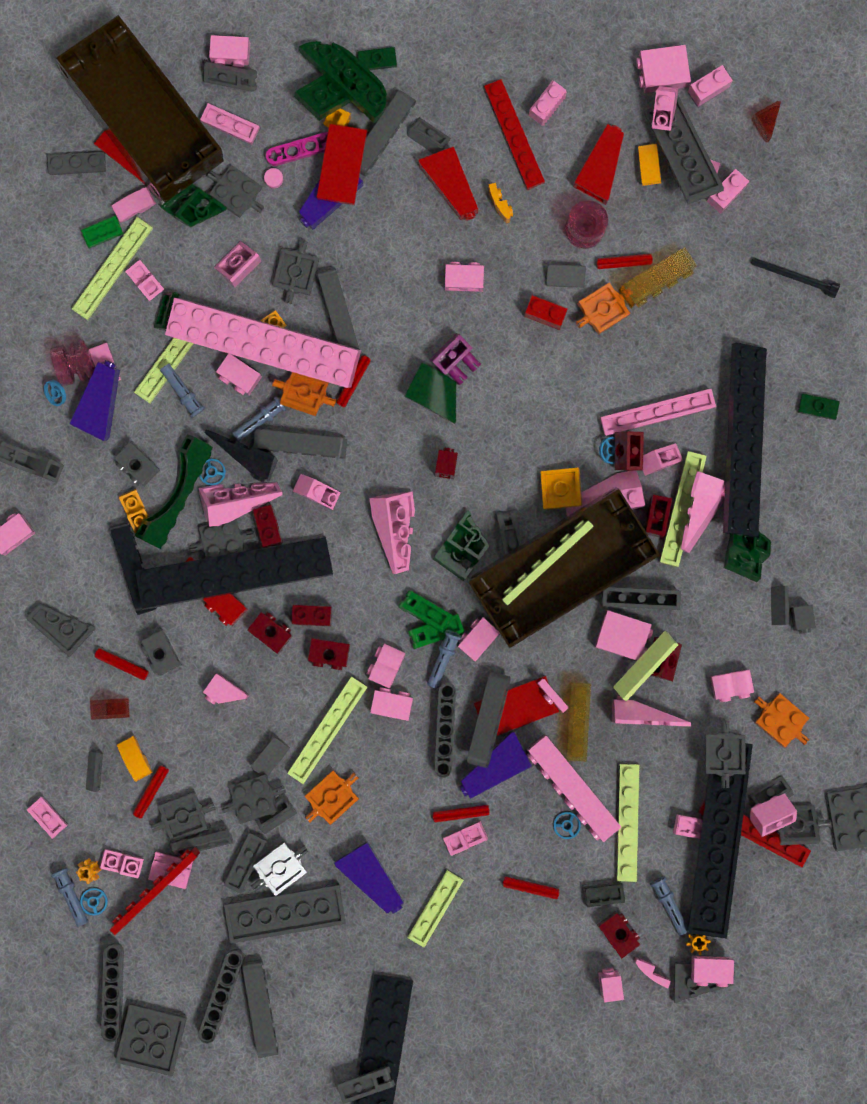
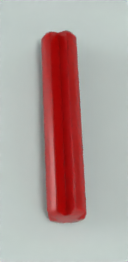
M652 254L598 258L596 264L597 269L651 265L653 257Z
M361 356L357 364L352 386L350 388L344 387L336 402L339 406L346 407L371 362L369 357Z
M101 648L97 649L95 658L141 680L147 679L149 671Z
M160 765L133 811L135 817L143 818L169 772V769L165 766Z
M488 805L436 811L433 812V821L443 822L490 815Z
M504 877L503 887L552 899H558L560 890L557 888L511 877Z

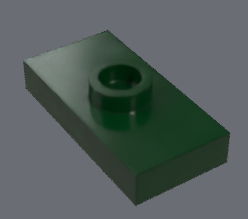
M395 47L358 51V59L369 70L397 67Z
M164 292L154 328L159 330L167 329L174 298H179L178 293Z
M802 393L798 413L836 420L840 401Z

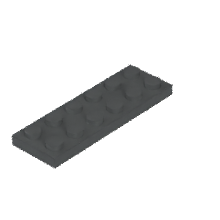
M680 97L677 98L671 131L653 129L654 107L645 110L644 115L687 204L724 191V186Z
M340 884L224 905L230 944L346 924Z

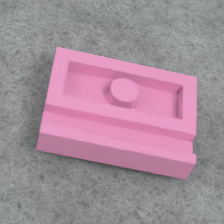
M156 851L148 880L154 881L159 875L163 877L168 873L166 869L173 862L177 864L181 858ZM193 862L169 885L186 889Z

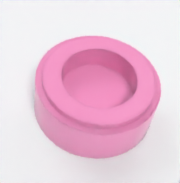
M276 168L267 170L264 175L266 185L270 188L280 187L283 183L281 171Z

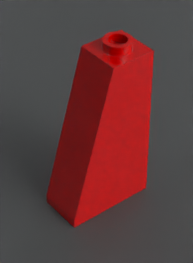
M607 124L573 185L574 188L605 205L610 197L624 133L621 128L616 125L611 126Z
M454 146L419 159L418 165L458 218L460 220L465 219L466 221L475 218V214H478V207Z

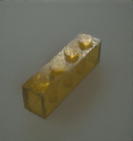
M684 247L624 283L619 291L631 309L635 306L640 308L648 302L646 299L651 296L656 298L663 293L662 290L666 287L671 289L679 283V279L684 278L686 280L692 276L697 264Z
M570 683L566 760L587 762L591 684Z

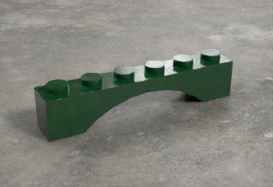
M186 435L178 450L180 464L175 488L159 510L142 520L135 537L159 549L167 542L170 530L175 526L180 511L185 507L188 495L192 493L197 478L202 474L205 462L211 456L213 449L211 445L194 436Z

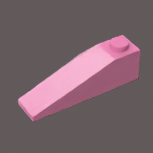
M637 470L617 473L581 492L582 506L566 508L567 516L615 487L620 489L631 509L643 508L645 502Z
M698 471L691 491V497H694L693 505L688 508L687 513L689 514L690 523H687L685 526L681 549L687 553H690L725 498V481Z
M277 482L254 483L251 485V488L241 486V484H235V488H224L223 484L198 488L204 515L209 527L229 523L282 495V490Z
M413 491L370 498L372 518L392 573L398 574L408 571L411 546L407 543L409 534H413V528H409L410 516L414 517L415 514Z
M617 696V700L613 699L612 723L691 726V722L634 700L628 699L625 701L621 696Z

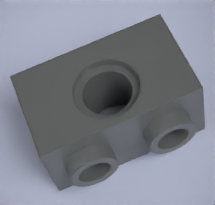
M131 442L114 458L118 462L116 466L124 473L127 470L132 475L130 479L137 486L141 483L145 487L160 471ZM135 461H140V468L136 471L132 470V464Z
M160 631L141 641L143 644L141 649L146 657L149 656L152 662L150 667L154 674L158 673L161 676L181 666L165 631ZM161 648L164 651V657L159 660L156 658L155 652Z

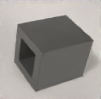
M813 605L790 608L793 631L799 630V634L811 632L810 628H816Z

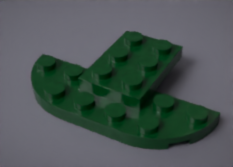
M314 41L299 46V52L323 74V76L294 93V97L315 118L320 121L352 102L373 123L380 119L386 108V89L378 77L349 50L335 43L328 45L321 44V41Z

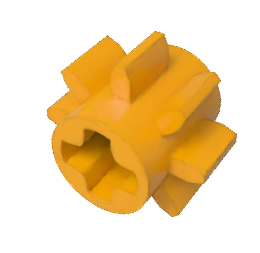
M88 858L78 864L79 869L76 871V874L80 878L79 881H86L87 884H90L100 878L98 873L102 869L99 868L98 861L94 862Z
M688 934L690 941L685 944L692 946L690 949L691 953L696 950L701 955V951L704 949L708 951L706 946L711 941L704 939L705 935ZM697 938L703 941V943L699 944L700 947L694 944V942H697Z

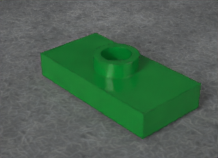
M116 215L81 230L89 249L124 234Z

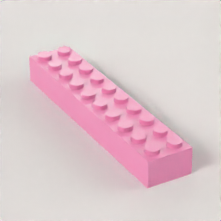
M174 298L165 335L346 388L352 386L361 353L359 349L182 298Z

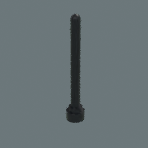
M757 258L751 260V264L756 267L824 290V293H827L829 297L835 298L838 293L839 283L828 282L827 284Z

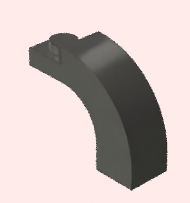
M0 441V462L50 481L58 482L64 467L63 464Z

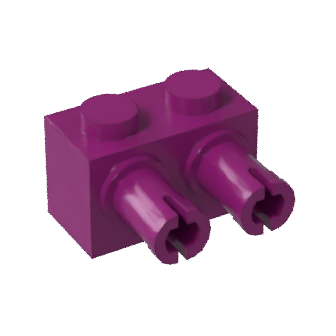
M457 333L429 359L444 375L449 374L458 385L463 383L459 377L464 381L468 377L456 366L459 361L462 360L472 372L477 369L473 363L477 367L481 365L470 353L473 348Z

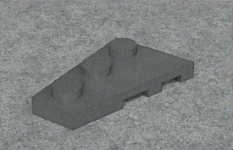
M40 604L26 618L69 658L96 629Z
M674 963V1003L726 988L718 987L716 983H708V986H697L696 982L691 980L692 963ZM733 977V984H728V987L734 985V977Z

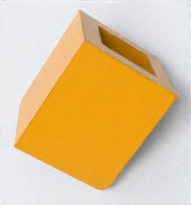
M340 108L328 115L323 124L328 128L329 124L348 126L351 120V113Z

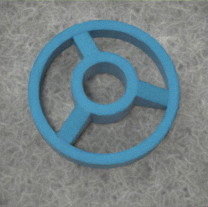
M55 380L45 383L44 393L47 400L54 406L64 404L66 393L62 385ZM49 384H50V386H51V394H52V397L49 395V392H48V385H49ZM62 397L61 403L54 401L56 398Z
M608 437L601 442L599 455L605 463L615 464V461H608L610 456L615 455V446L610 445L608 440H615V437ZM609 447L612 449L610 454L608 452Z
M208 459L205 462L208 463L207 475L204 479L201 475L199 477L207 485H217L225 478V467L217 459ZM210 461L220 463L223 467V472H219L216 467L211 465ZM215 469V474L209 475V470ZM217 475L223 476L216 483L206 482L209 478H214Z
M571 812L560 813L554 820V830L563 839H572L580 831V820ZM571 814L569 820H564L562 824H556L557 819L561 815ZM574 817H576L579 824L575 834L572 832V820ZM569 822L571 827L565 829L564 823ZM556 827H562L564 831L570 833L571 837L561 836L557 832Z
M90 888L82 894L80 904L85 913L95 916L101 914L106 909L108 899L101 889ZM91 890H97L101 892V894L98 897H84V895ZM104 896L105 906L102 911L97 912L100 898ZM92 898L97 900L96 905L90 903ZM83 900L87 901L90 908H93L94 913H90L84 908Z

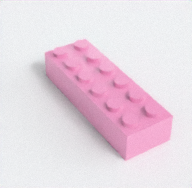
M543 735L527 748L529 752L527 757L534 765L538 763L541 766L539 769L545 779L548 780L550 778L554 782L551 786L559 795L564 794L566 797L564 802L571 810H577V818L584 826L588 824L591 827L588 831L597 841L600 839L605 842L621 828L619 823L546 735Z

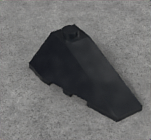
M207 429L205 430V434L254 475L253 479L262 483L265 480L270 481L278 462L274 455L254 447L250 449L241 442H233L225 436Z

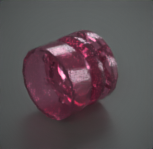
M588 200L579 202L572 207L565 225V233L571 244L578 248L589 249L600 243L608 226L606 210L601 204Z
M83 339L77 341L78 350L74 342L70 343V352L67 351L64 345L50 349L54 370L62 387L74 384L75 374L78 375L81 381H85L84 372L88 379L91 378L94 372L91 353Z

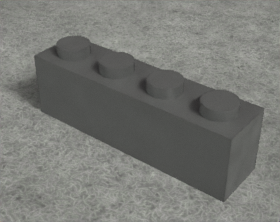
M608 587L601 592V606L680 610V590Z

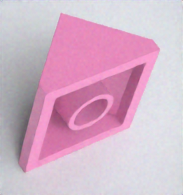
M240 241L214 268L235 288L261 262V259L255 251Z

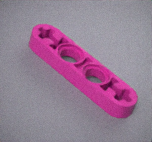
M328 132L272 147L266 152V160L272 166H279L325 152L326 143L321 144L323 148L319 149L317 139H320V142H325ZM314 142L316 144L315 150L308 151L305 148L306 144ZM291 147L297 148V155L289 156L287 153L288 149ZM284 149L286 159H283V155L278 156L277 161L269 159L272 157V153L275 152L276 155L282 154L281 150Z

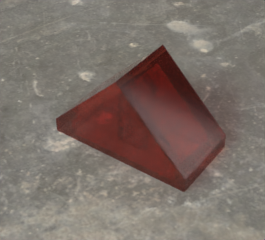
M776 101L756 112L752 117L753 123L765 142H769L772 137L781 104L780 101Z
M129 698L90 700L91 720L130 717Z

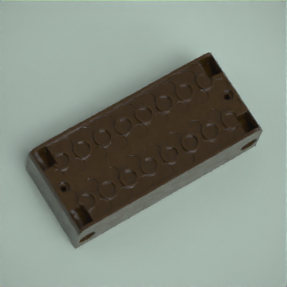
M119 15L56 58L60 71L67 83L161 205L224 162L221 147Z
M615 487L468 578V583L506 644L511 648L656 559L660 554L620 489ZM588 520L593 525L583 537L510 604L507 605L502 600L504 597L503 592L510 586L514 588L519 583L517 579L524 573L528 575L533 570L531 567L539 559L541 561L546 559V553L553 546L558 548L562 544L560 540L568 533L571 536L576 531L574 527L580 521L586 522Z

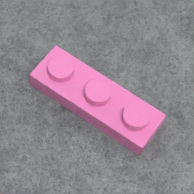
M209 103L200 119L202 123L251 145L260 129L258 125Z

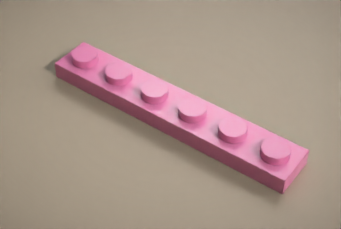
M707 389L600 417L604 435L609 436L615 434V432L628 431L716 408L712 389Z

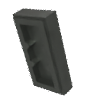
M622 882L584 887L586 907L625 903Z

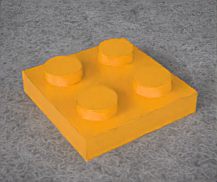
M579 468L541 471L544 510L582 506Z

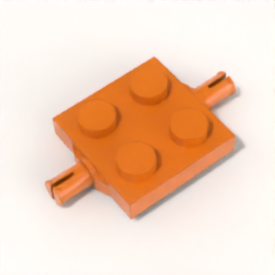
M610 282L577 303L584 317L576 321V325H578V328H581L589 323L598 335L631 314L625 306L624 300L632 296V292H630V289H627L619 294L614 290Z
M292 372L286 382L274 379L272 385L273 387L283 389V395L280 400L281 405L313 416L317 415L323 403L334 407L337 400L326 396L329 382Z
M781 693L769 703H766L760 696L757 697L754 703L763 710L754 723L777 743L786 748L795 738L802 742L803 745L809 741V738L801 732L809 717Z
M333 770L304 796L313 808L305 816L308 819L313 815L308 820L309 823L319 815L331 825L359 800L351 788V785L359 779L356 776L351 780L356 775L354 772L345 780L339 777Z

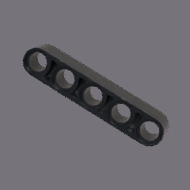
M128 520L110 526V531L137 615L156 610L157 607L142 610L135 571L143 570L144 567L142 568L141 564L143 562L139 549H136L137 543L133 531L130 530L131 524Z

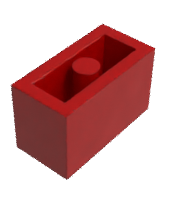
M532 295L524 317L560 330L568 309Z

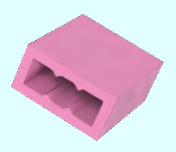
M686 45L640 51L639 58H636L637 69H641L639 85L640 88L643 87L644 93L656 92L659 86L673 88L689 87L691 78Z
M607 610L595 648L637 661L647 651L645 644L652 637L653 629H650L652 624Z

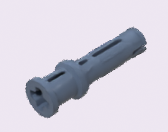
M170 363L161 368L160 372L181 399V404L185 405L190 412L191 418L205 410V407L201 406L195 398L196 395L193 392L190 393Z
M276 396L267 406H262L258 414L232 432L239 442L266 421L274 420L273 417L281 411H286V408L280 404V400ZM255 421H257V423H255V424H254L253 426H251L249 429H247L246 431H243V430H245L247 427H249L251 424H253Z
M446 630L442 645H439L440 653L427 682V685L433 688L439 687L449 659L455 654L457 642L462 638L460 634L454 631Z
M66 867L51 874V877L55 878L59 887L58 892L63 894L76 926L79 927L89 921L73 889L75 884L71 882L67 873L68 868Z
M664 876L651 882L650 886L656 891L658 902L663 903L678 935L681 936L687 933L688 927L673 899L674 893L670 891L665 882L667 879Z

